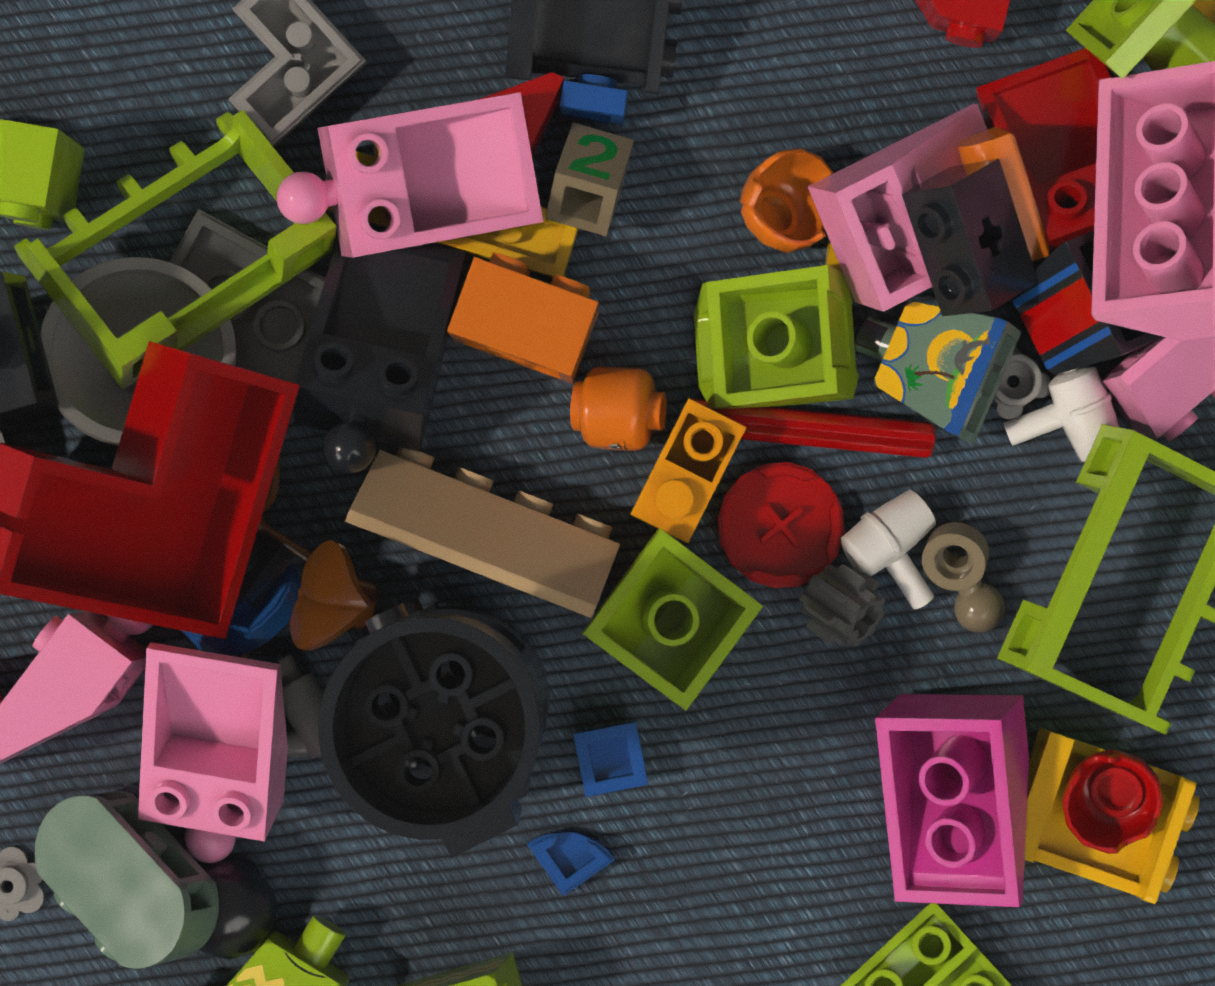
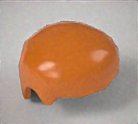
M802 148L783 150L770 156L750 173L743 187L739 201L742 205L741 215L746 227L762 244L784 253L810 248L813 243L825 237L826 230L808 186L834 174L833 170L821 156Z

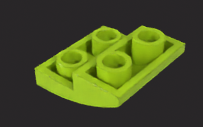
M930 903L840 986L1012 985L937 903Z

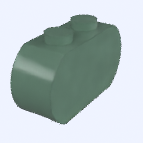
M111 791L67 798L55 805L47 813L39 827L35 841V863L38 875L54 891V898L60 907L68 913L75 915L95 937L94 941L98 949L123 967L134 969L146 968L188 957L201 949L211 937L218 919L219 896L216 882L161 823L138 819L139 800L133 793Z

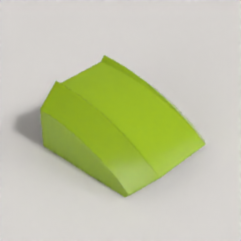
M829 265L709 281L702 284L693 314L699 390L711 410L798 405L854 398L859 375L856 368L852 316L853 299L843 272Z

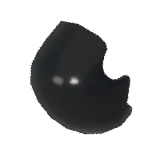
M227 856L217 863H199L216 882L219 896V913L216 926L209 940L199 950L204 954L228 960L257 951L274 930L278 905L273 888L259 872L256 864L247 858Z

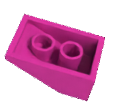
M900 694L875 718L895 902L1020 907L1023 903L1029 769L1023 695Z

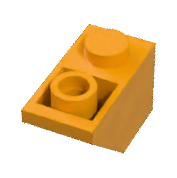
M688 398L630 515L657 529L661 528L669 535L685 543H689L747 427Z

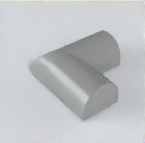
M241 0L232 8L235 14L275 57L228 100L238 112L241 110L245 111L273 147H276L367 64L360 53L311 0Z

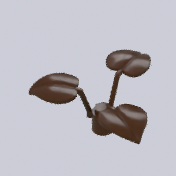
M278 459L257 532L282 543L292 555L306 563L302 574L301 587L298 589L299 598L293 607L291 618L286 626H290L291 637L296 647L312 651L335 640L350 628L361 630L366 627L364 621L372 618L375 611L377 591L372 581L356 577L351 557L347 549L340 542L328 540L323 542L312 553L266 522L264 512L273 505L279 487L280 460ZM249 652L235 655L234 657L249 659Z

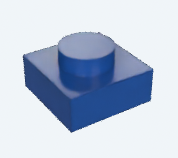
M593 74L579 75L578 83L564 81L560 103L561 117L623 126L628 90L616 89L617 81L612 78Z
M636 720L573 732L585 797L648 785Z

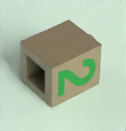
M572 122L555 172L545 219L607 237L623 187L634 140Z

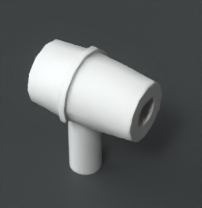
M1084 366L1059 373L1048 384L1053 404L1004 422V427L1012 446L1063 427L1080 461L1085 462L1101 425L1119 427L1111 402L1113 398L1112 393L1107 391L1096 367Z
M908 490L872 513H865L861 516V521L841 537L842 548L849 562L854 567H857L859 571L866 573L870 577L886 567L913 609L925 606L934 598L933 592L906 553L936 525L935 517L930 508L914 491Z

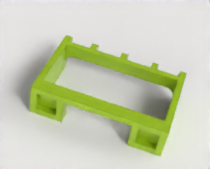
M244 110L235 115L226 112L216 118L217 126L224 137L196 156L182 141L170 147V154L178 167L144 189L129 174L117 180V186L126 200L88 223L77 208H73L63 214V218L72 234L55 245L46 248L39 238L33 242L25 238L14 245L20 259L122 390L138 380L149 341L183 351L333 251L337 226L326 212L313 223H294L268 241L267 254L168 319L162 311H159L118 339L61 268L68 261L237 154L240 155L277 201L279 185L287 176L294 172Z
M1102 424L1076 483L1099 493L1048 608L1023 600L997 659L1118 715L1167 735L1172 723L1164 717L1157 715L1174 676L1187 682L1192 680L1195 670L1180 662L1200 618L1215 624V608L1207 605L1215 586V525L1141 690L1132 701L1128 703L1053 669L1145 462L1148 461L1215 495V471L1134 430Z

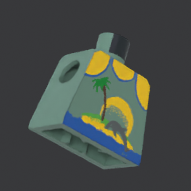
M908 302L897 326L869 316L859 330L855 348L857 352L882 361L874 380L876 387L949 433L974 444L1022 332L1009 322L999 318L975 313L942 317L938 306Z

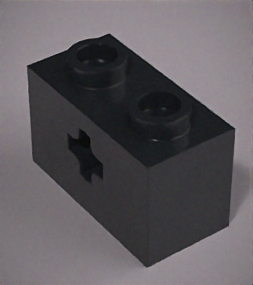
M999 158L949 167L902 194L942 317L992 311L1038 282Z

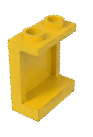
M1039 727L1029 757L1025 860L1032 863L1037 861L1130 893L1143 901L1156 904L1160 891L1167 893L1175 880L1179 858L1173 855L1180 833L1181 831L1188 832L1197 816L1200 802L1199 796L1194 795L1197 783L1183 776L1149 765L1159 777L1164 800L1161 815L1157 818L1155 828L1147 838L1125 846L1119 853L1107 854L1082 845L1066 826L1062 794L1073 768L1083 759L1097 752L1105 751V749Z

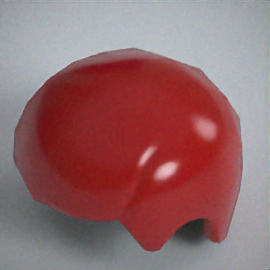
M1114 749L1097 752L1077 764L1073 768L1062 794L1066 826L1082 845L1107 854L1119 853L1125 846L1147 838L1155 828L1157 818L1161 815L1164 805L1159 777L1144 759Z

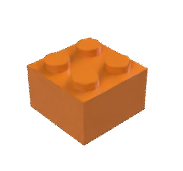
M493 252L489 262L474 257L447 329L455 342L573 384L599 314V303L590 299L591 294L589 292L591 288L560 275H554L551 284L531 278L528 264L500 253Z

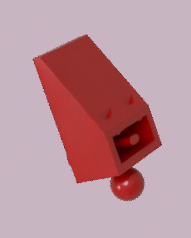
M1085 48L976 87V95L988 129L998 127L1015 135L1050 247L1049 255L1065 241L1094 230L1099 80L1112 77L1105 64ZM1047 257L1039 259L1040 263H1042Z

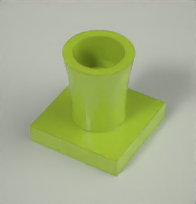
M1093 0L1066 29L1078 43L1122 79L1141 59L1152 71L1215 61V23L1192 5L1196 0Z

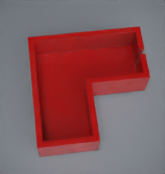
M149 341L112 469L0 442V594L226 639L300 385Z

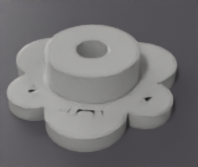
M16 846L7 847L0 852V919L4 921L15 919L20 914V911L23 913H33L40 909L45 901L44 890L39 885L43 879L38 875L36 863H29L25 851ZM6 880L12 882V891L5 887Z

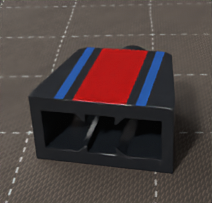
M1094 230L1059 245L1035 269L1038 282L1013 297V303L1022 319V322L1015 327L1022 332L1016 347L1028 357L1040 355L1046 369L1054 375L1117 358L1163 337L1096 321L1092 316Z

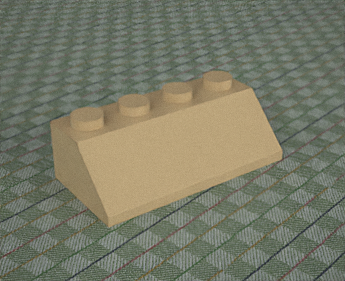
M398 447L395 455L379 450L350 507L345 522L592 618L620 546L619 543L609 540L613 527L578 513L573 525L549 516L553 507L552 503L519 490L514 501H509L490 493L493 480L458 467L454 479L430 470L435 457L422 452Z

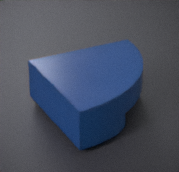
M550 831L527 841L528 847L563 896L615 860L614 854L603 843L590 835L577 831Z

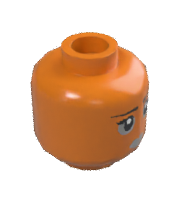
M597 366L587 373L584 381H576L573 386L570 403L571 426L574 431L581 432L583 440L592 448L639 451L648 445L653 430L662 431L665 427L667 416L666 393L656 392L653 378L645 369Z

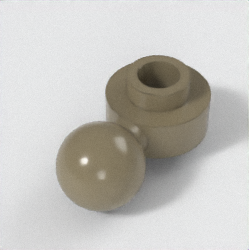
M958 522L946 523L936 528L930 534L922 554L923 569L928 578L939 587L958 591L954 603V612L958 622L965 629L975 633L991 631L1000 624L1004 617L1005 602L1001 593L994 586L981 581L989 560L988 543L984 536L970 525ZM952 545L960 546L967 551L968 555L962 557L953 555L948 547Z

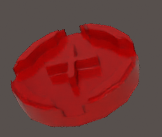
M790 462L763 464L740 476L724 495L717 518L719 543L730 564L748 580L772 588L801 586L807 583L814 574L817 575L823 571L824 566L831 564L837 557L841 545V537L844 536L845 532L843 509L830 485L812 469Z

